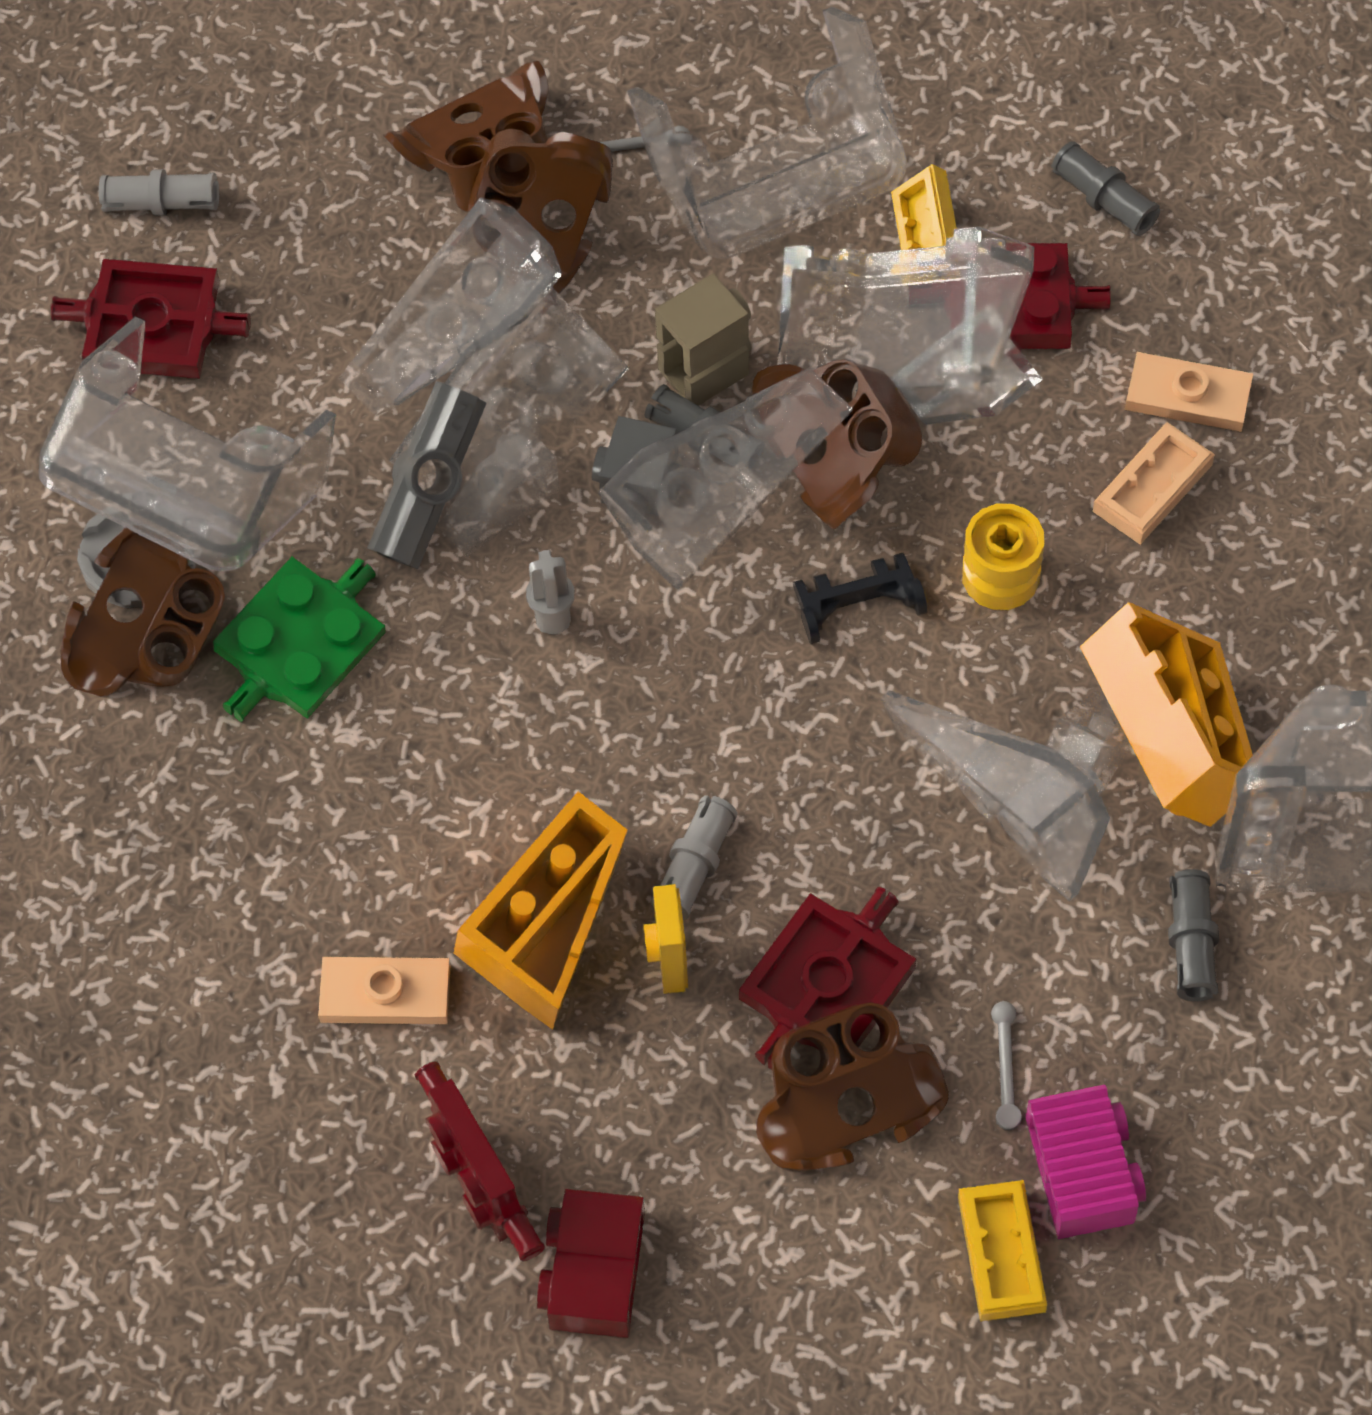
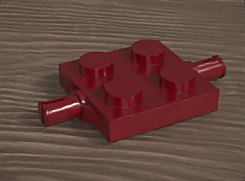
M960 243L964 266L948 276L946 286L911 285V310L946 309V315L953 326V349H1071V321L1075 315V309L1110 310L1111 304L1110 285L1075 286V280L1069 272L1068 243Z
M103 259L98 283L89 294L87 300L54 296L52 299L53 303H51L52 321L85 323L87 333L81 357L85 369L200 379L206 348L212 341L214 334L244 336V338H248L251 327L250 313L216 311L215 303L220 283L217 268Z
M877 887L874 891L875 893L859 914L838 910L810 893L739 988V1000L767 1017L775 1027L762 1047L755 1053V1057L764 1066L768 1061V1068L772 1070L773 1048L779 1038L790 1030L850 1006L872 1002L888 1008L916 969V958L890 943L879 929L892 910L899 904L898 899L891 892L886 896V889ZM867 1015L857 1017L851 1027V1038L858 1048L876 1024L875 1020ZM802 1038L797 1041L800 1044L813 1046L819 1050L810 1040Z
M434 1061L422 1066L416 1071L414 1076L419 1081L432 1105L431 1111L433 1115L425 1118L428 1128L435 1139L431 1141V1145L447 1175L451 1176L457 1172V1177L465 1191L462 1199L479 1230L490 1225L500 1242L509 1238L521 1261H528L538 1256L545 1249V1245L541 1242L529 1221L526 1207L519 1204L514 1184L452 1078L447 1080L440 1068L439 1062Z

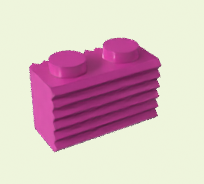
M1105 1084L1028 1100L1025 1119L1057 1239L1134 1224L1139 1207L1138 1202L1146 1201V1190L1139 1164L1137 1162L1128 1164L1124 1148L1121 1142L1129 1140L1127 1118L1121 1102L1111 1104Z

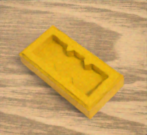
M932 164L891 192L906 280L910 289L911 285L934 286L964 266L946 170Z
M675 884L653 887L655 923L643 924L647 962H660L663 994L684 992L685 988H688V973L679 888H676Z
M1024 1180L959 1189L958 1201L980 1322L1046 1313L1047 1301Z

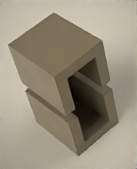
M712 273L655 308L656 338L660 342L657 344L658 370L679 395L698 406L749 375V351H751L752 346L749 340L748 320L751 319V311L744 297L734 288L728 290L716 275Z

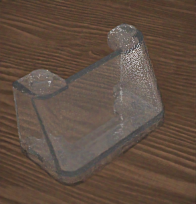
M982 227L954 229L953 237L946 238V246L869 254L844 248L839 249V254L831 255V258L814 253L815 247L810 245L784 247L777 365H796L810 372L829 362L845 359L884 371L890 377L897 390L945 387L946 392L954 394L981 393V384L993 382L1033 275L1035 247ZM858 381L854 385L852 394L858 391Z

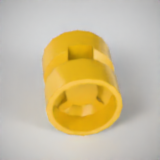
M998 503L982 508L971 518L965 532L962 583L968 595L979 605L993 610H1011L1024 605L1034 596L1040 583L1041 563L1044 552V530L1038 518L1026 508L1015 504Z

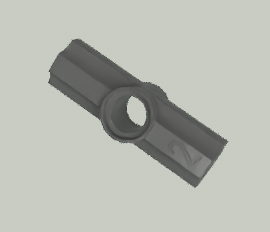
M435 382L409 448L402 452L394 462L392 470L394 484L367 549L409 567L419 569L445 503L455 497L461 487V464L487 404L485 401L464 390L442 382ZM431 460L436 469V478L433 485L426 491H423L418 483V472L425 462Z

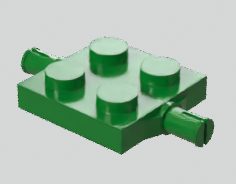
M291 556L213 640L214 651L235 666L245 681L223 703L222 706L225 711L230 715L234 713V718L243 722L245 717L265 696L268 699L284 702L308 719L386 633L385 625L361 608L355 600L358 593L376 576L373 568L368 563L364 567V560L356 558L350 568L335 583L321 578Z

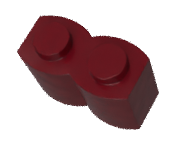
M565 1189L562 1208L550 1207L546 1231V1246L557 1247L553 1270L541 1269L537 1292V1309L548 1310L547 1316L550 1330L629 1338L645 1219L644 1197Z

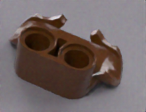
M539 61L528 62L510 76L499 78L410 122L404 129L389 131L383 136L406 160L421 169L430 172L437 167L447 172L458 208L468 212L469 198L487 145L493 136L503 130L516 129L530 135L535 143L545 144L548 140L542 120L549 89L544 68ZM469 112L482 113L478 119L470 123L460 124L454 122L459 116ZM515 153L505 154L497 161L498 166L507 172L520 171L528 163L523 156ZM494 206L488 207V208L484 209L483 211H486V210H489V209H491V208H494Z
M507 129L493 136L487 145L469 198L468 229L470 236L480 247L504 262L505 276L509 286L521 299L530 304L551 302L571 283L591 251L593 242L582 239L595 200L607 203L611 194L613 158L610 148L605 144L567 132L556 133L545 144L535 143L530 135L521 130ZM515 153L523 156L528 163L520 171L507 172L498 166L497 161L505 154ZM557 199L570 203L576 212L572 224L562 229L551 228L542 219V210L545 205ZM494 206L506 210L509 217L504 222L493 225L482 221L479 214L484 209Z
M842 359L829 362L810 372L791 364L769 366L757 372L753 380L752 392L757 412L773 453L780 460L786 457L805 489L800 494V498L825 525L833 530L843 524L873 497L879 485L876 475L883 465L902 467L911 463L919 454L922 446L920 426L890 377L882 370ZM858 381V391L852 399V391ZM887 427V438L883 446H881V436ZM820 431L825 436L827 449L819 462L809 464L803 455V444L810 433Z
M135 522L123 528L97 555L94 563L103 568H109L86 614L83 605L74 601L71 604L61 643V670L64 678L74 689L100 697L116 692L127 681L149 686L167 687L174 686L185 680L194 667L218 620L225 598L224 587L216 575L205 569H192L188 565L189 549L182 540L150 524ZM127 590L136 594L142 602L143 610L140 616L131 622L125 623L111 617L107 610V601L113 593ZM187 590L200 591L208 597L211 608L199 614L188 612L180 604L179 596ZM159 643H172L180 648L184 660L177 666H162L153 658L151 649Z
M872 1002L850 1006L790 1030L779 1038L772 1053L775 1097L759 1113L756 1133L773 1163L781 1168L806 1171L841 1167L854 1162L852 1152L842 1147L894 1126V1135L898 1143L913 1137L929 1122L940 1115L949 1100V1091L941 1066L933 1050L924 1043H906L900 1036L899 1023L892 1011L881 1004ZM860 1015L871 1017L879 1026V1042L869 1052L858 1048L851 1038L852 1024ZM802 1038L813 1042L820 1051L821 1060L819 1067L810 1076L797 1072L791 1063V1050L795 1043ZM852 1087L862 1088L868 1092L873 1101L872 1115L868 1121L857 1126L843 1121L837 1108L841 1094Z

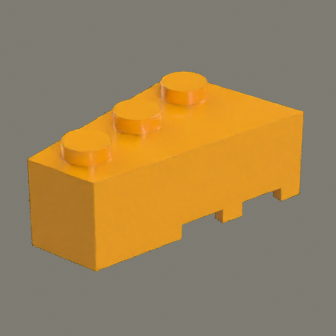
M1128 602L1080 646L1163 808L1177 816H1184L1211 827L1261 784L1220 642Z
M578 791L458 929L453 954L520 1007L553 1030L619 860L628 829Z

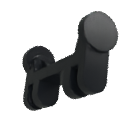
M899 553L894 555L896 570L889 571L884 558L871 561L874 576L831 587L826 573L813 576L816 591L808 593L803 580L794 581L793 588L801 608V620L809 643L820 642L819 630H822L824 621L837 608L885 596L901 600L907 607L914 605L917 615L927 613V602L922 584L918 578H914L905 554Z

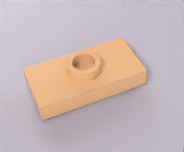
M1137 352L1125 410L1242 432L1253 373Z
M1166 422L1094 501L1093 512L1141 545L1213 465L1215 454Z
M322 957L318 1013L320 1023L448 1024L449 958Z

